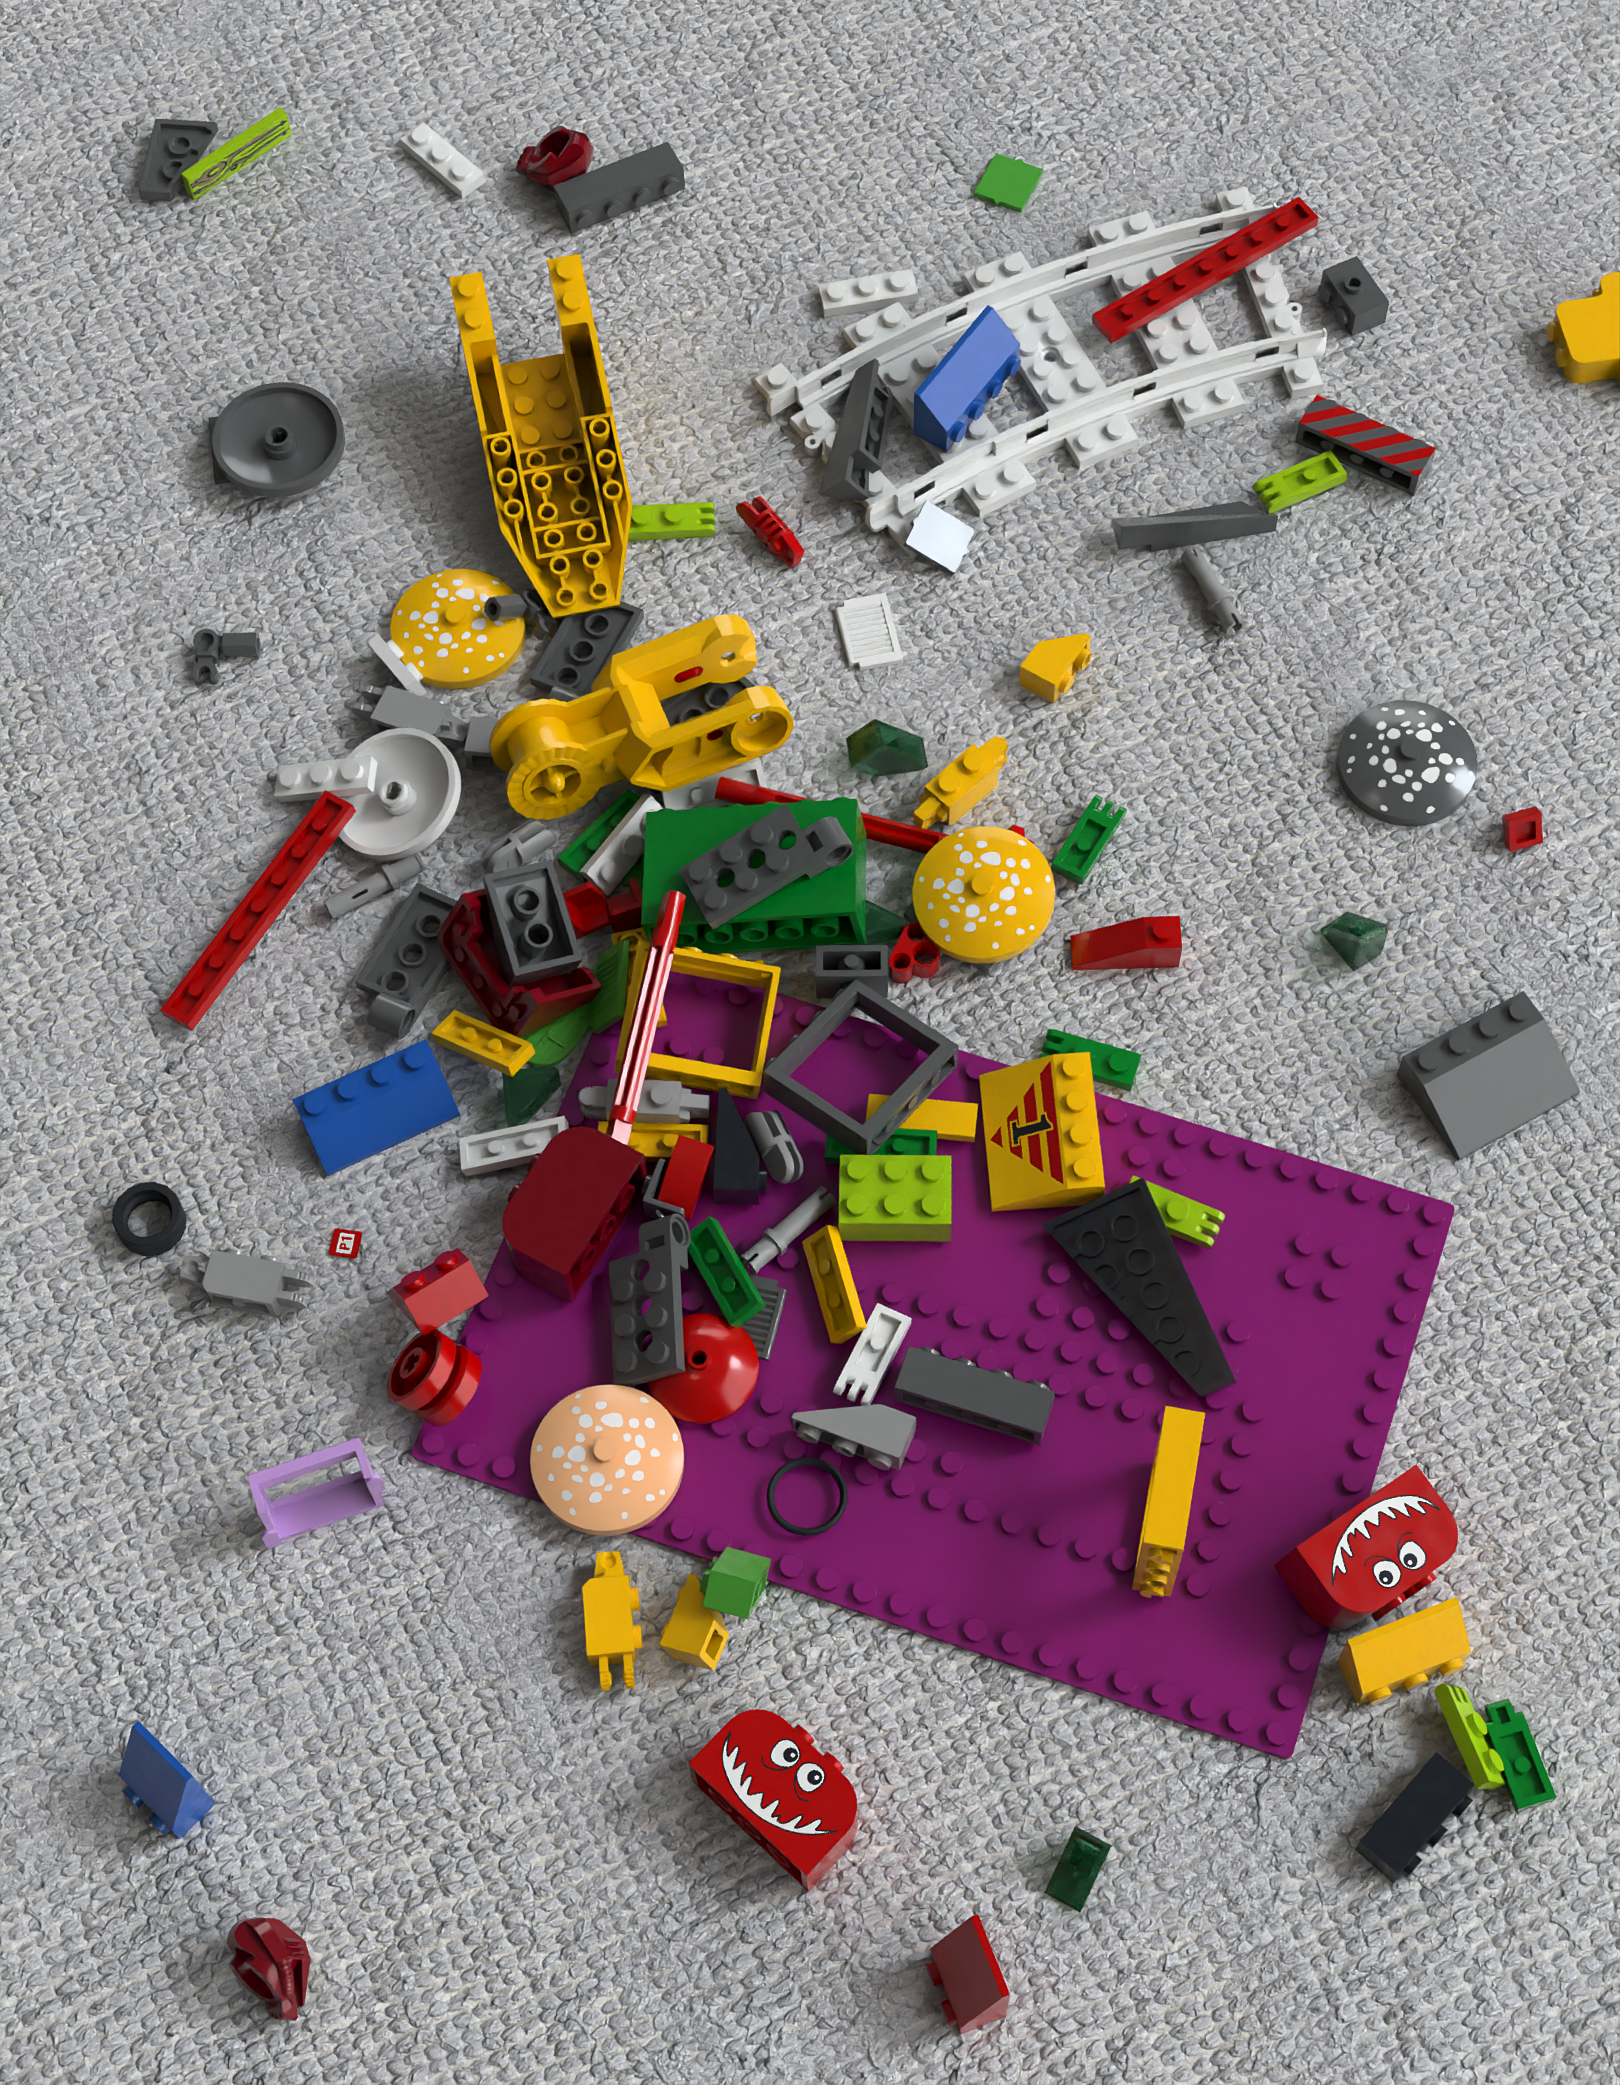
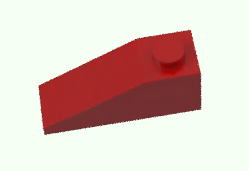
M1180 916L1141 917L1071 935L1072 970L1179 967L1182 952Z

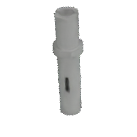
M1193 547L1195 555L1191 549H1187L1181 555V561L1185 564L1208 601L1207 608L1210 613L1217 616L1227 635H1233L1234 632L1231 628L1234 629L1236 634L1245 628L1246 622L1235 608L1233 596L1230 592L1224 590L1202 555L1200 548Z
M415 853L405 857L390 866L386 863L380 866L381 870L324 900L323 903L331 918L335 919L391 888L395 891L400 888L399 884L425 871L426 867L419 854ZM366 889V891L363 892L362 894H360V895H358V896L352 898V897H353L354 895H356L357 893H359V892H361V891H363V890Z
M820 1186L815 1193L773 1229L768 1228L763 1232L762 1239L739 1257L743 1266L747 1268L750 1265L751 1268L748 1271L756 1275L776 1255L782 1256L787 1251V1245L836 1204L833 1195L829 1193L825 1196L824 1194L827 1192V1189Z

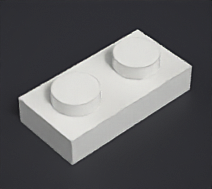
M377 633L367 642L407 690L409 689L419 696L427 693V690L419 682L424 678L423 675L411 662L406 666L400 658L405 654L392 639L386 643Z

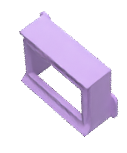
M360 1437L247 1475L258 1515L267 1530L261 1534V1538L267 1548L277 1547L283 1540L384 1506L381 1492L385 1490L384 1483L380 1475H375L363 1449ZM354 1457L357 1458L361 1467V1471L274 1501H270L264 1488Z

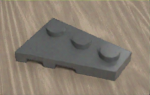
M155 118L139 186L141 200L172 201L184 184L181 173L199 161L219 131L216 122Z

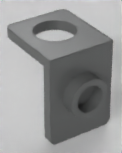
M660 1158L653 1176L648 1174L642 1186L641 1195L644 1196L642 1200L644 1214L659 1219L669 1216L660 1211L664 1210L671 1214H680L686 1221L683 1208L657 1200L667 1170L666 1160Z

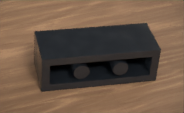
M1436 1752L1360 1840L1355 1850L1392 1883L1400 1874L1408 1878L1422 1861L1417 1855L1426 1843L1433 1849L1448 1831L1442 1825L1447 1818L1453 1814L1458 1819L1472 1803L1473 1800L1468 1794L1475 1784Z

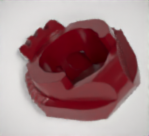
M557 126L548 132L538 142L537 146L524 148L523 154L520 155L517 161L516 172L527 176L531 181L554 192V185L587 173L593 158L594 146L586 134L566 129L563 126Z
M253 1917L239 1920L230 1929L227 1937L228 1947L234 1954L229 1962L232 1972L247 1989L259 1999L265 2001L269 2017L279 2020L296 2021L298 2018L297 2008L305 2005L311 1962L305 1940L279 1919Z

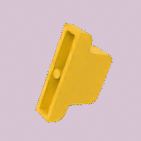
M1620 272L1604 275L1601 278L1599 287L1593 289L1592 297L1560 303L1557 306L1553 322L1547 324L1548 339L1550 342H1554L1556 348L1557 366L1559 368L1562 367L1565 377L1573 383H1586L1613 378L1620 382Z

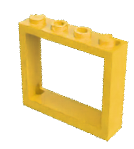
M639 941L615 1061L614 1073L617 1074L620 1072L650 942ZM688 946L682 949L675 947L670 971L765 989L751 1071L650 1053L644 1079L681 1081L682 1086L719 1092V1088H727L730 1095L757 1100L781 967L763 964L764 960H755L753 962L739 960L736 956L728 953L713 955L703 953L702 950Z
M1165 1406L1153 1459L1132 1590L1140 1591V1594L1147 1598H1151V1595L1171 1597L1184 1550L1205 1413Z

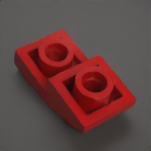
M679 1134L657 1200L683 1208L687 1221H691L702 1192V1183L715 1151L714 1146ZM660 1210V1211H662V1212H664V1213H667V1214L672 1215L671 1213H669V1212H667V1211Z

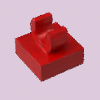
M1537 807L1502 815L1504 845L1510 852L1543 843L1542 813Z

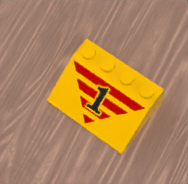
M1090 1052L1053 1054L979 1075L992 1212L1082 1206L1104 1196L1105 1180Z

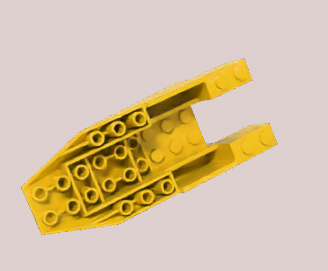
M580 254L547 259L549 283L560 330L563 353L502 365L499 363L482 271L449 277L468 380L500 530L553 619L620 606L633 507Z

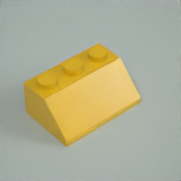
M1457 1597L1346 1641L1337 1662L1357 1705L1368 1700L1371 1705L1381 1703L1392 1696L1391 1691L1405 1686L1406 1690L1410 1691L1428 1682L1427 1677L1441 1672L1442 1676H1448L1464 1668L1463 1663L1471 1653Z

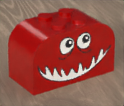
M1416 1464L1295 1547L1273 1566L1312 1619L1328 1628L1347 1629L1356 1626L1370 1615L1376 1622L1436 1580L1437 1577L1433 1571L1447 1562L1456 1549L1458 1542L1457 1523L1450 1509Z
M755 1709L742 1712L733 1717L688 1763L692 1782L809 1893L854 1842L858 1828L856 1793L850 1781L841 1773L844 1770L842 1764L829 1752L822 1755L812 1746L815 1742L813 1737L803 1727L797 1724L793 1728L781 1716L767 1710Z

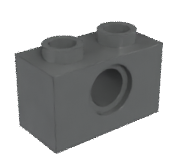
M816 945V998H834L840 989H846L855 979L881 996L888 998V945Z

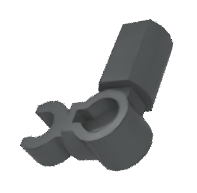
M525 589L521 596L519 594L490 597L484 606V612L491 622L523 617L528 625L533 626V634L538 640H543L547 633L553 638L560 627L556 620L549 617L548 609L534 589Z
M211 629L200 630L193 639L196 649L195 661L197 663L193 666L191 675L195 684L200 685L201 675L209 672L212 683L217 684L220 675L215 664L218 663L221 654H224L225 657L260 656L261 642L258 632L223 633V636H217Z

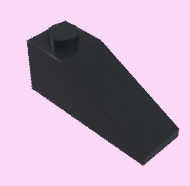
M719 1088L713 1183L715 1204L759 1205L760 1192H767V1170H761L760 1156L727 1088Z

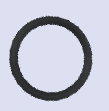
M797 1458L781 1466L772 1476L766 1494L767 1507L772 1518L786 1531L802 1536L818 1535L835 1526L843 1516L848 1501L847 1486L842 1475L828 1462L818 1458ZM810 1465L824 1469L831 1474L839 1487L840 1501L835 1514L827 1522L817 1527L803 1528L790 1524L779 1514L775 1505L774 1494L778 1481L785 1473L798 1466Z

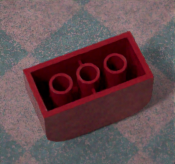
M582 1126L561 1131L550 1140L541 1154H535L529 1163L528 1174L521 1184L517 1183L512 1188L502 1219L504 1236L512 1264L516 1271L523 1278L571 1304L642 1196V1186L647 1176L643 1153L601 1131Z

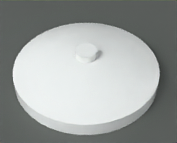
M390 729L365 740L347 757L372 756L377 761L374 793L339 797L353 804L356 812L338 836L358 854L380 861L403 859L418 853L434 842L446 829L454 816L461 793V776L458 764L452 753L440 740L428 732L419 729Z

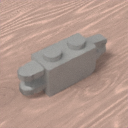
M365 685L361 691L362 697L371 703L374 702L377 706L356 702L352 708L355 716L372 723L374 735L395 728H414L428 732L445 745L465 747L470 724L453 716L450 706L440 699H428L416 695L413 691L406 688L398 689L387 685L384 690L372 685Z
M608 1079V1087L593 1086L591 1088L589 1086L588 1088L581 1089L578 1101L581 1104L580 1111L583 1116L590 1119L608 1121L618 1079ZM644 1080L634 1122L682 1124L689 1123L690 1118H709V1095L691 1094L690 1089L682 1088L681 1081Z
M225 1249L224 1252L212 1250L210 1257L185 1256L179 1274L182 1282L205 1289L214 1306L277 1318L281 1306L297 1309L307 1308L309 1299L301 1294L286 1291L287 1286L311 1288L315 1280L311 1274L286 1269L285 1264L278 1258L268 1255L260 1256V1258L249 1257L235 1249Z

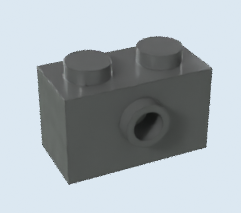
M1357 256L1323 270L1321 284L1319 285L1320 297L1325 303L1330 305L1335 312L1338 323L1344 326L1351 336L1385 323L1389 300Z

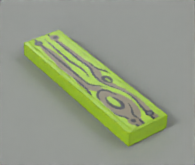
M281 107L276 109L182 172L181 175L187 195L193 201L291 136L287 113Z

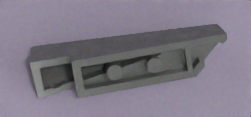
M875 358L858 368L855 372L818 491L821 496L864 501L868 499L869 472L873 474L882 469L894 396L890 387L882 388L877 376L880 364Z
M1242 501L1148 517L1113 518L1112 526L1119 550L1149 545L1150 551L1154 552L1276 531L1278 515L1274 513L1265 514Z

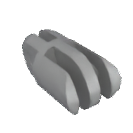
M530 818L489 845L482 854V866L489 874L516 868L552 846L556 842V837L539 820Z
M773 1110L748 1114L745 1118L746 1127L772 1178L776 1182L783 1184L793 1183L798 1180L803 1172V1160L780 1111Z

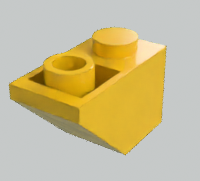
M1083 633L1039 641L1020 665L1019 685L1054 703L1061 693L1066 694L1069 691L1078 669L1083 670L1088 665L1092 657V651H1090L1091 636Z
M689 1574L685 1585L678 1593L677 1604L670 1621L665 1624L662 1630V1639L659 1645L674 1660L714 1671L729 1634L720 1611L702 1606L705 1593L700 1592L701 1580L696 1575Z

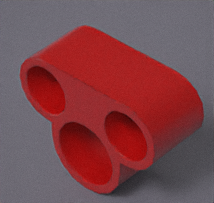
M917 921L910 922L905 926L889 957V977L894 982L900 984L910 981L913 975L920 978H930L939 971L940 949L927 938ZM912 938H919L920 940H916V941H915V940H911V939H912ZM926 955L930 956L934 961L929 964H921L915 960L919 956ZM903 966L905 969H897V967Z

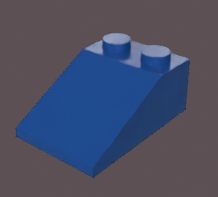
M137 1721L132 1726L119 1772L120 1778L127 1784L122 1792L138 1808L145 1803L154 1812L148 1819L164 1835L171 1830L181 1839L215 1803L187 1769Z

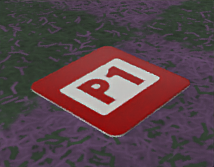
M335 1228L329 1248V1255L357 1258L362 1232Z

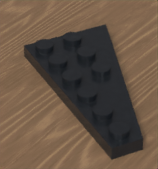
M1143 1177L1041 1224L1202 1399L1237 1383Z

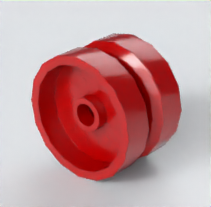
M438 1329L425 1336L419 1332L403 1347L394 1361L386 1386L388 1397L406 1410H414V1413L419 1418L432 1426H444L453 1421L474 1396L482 1373L481 1358L463 1345H455V1341Z

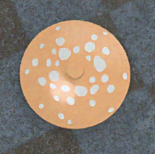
M597 1385L576 1391L567 1396L547 1413L540 1423L532 1442L530 1466L537 1493L545 1507L554 1517L577 1531L592 1535L611 1536L639 1529L657 1518L667 1508L676 1495L682 1480L684 1449L675 1421L669 1412L653 1397L627 1386Z

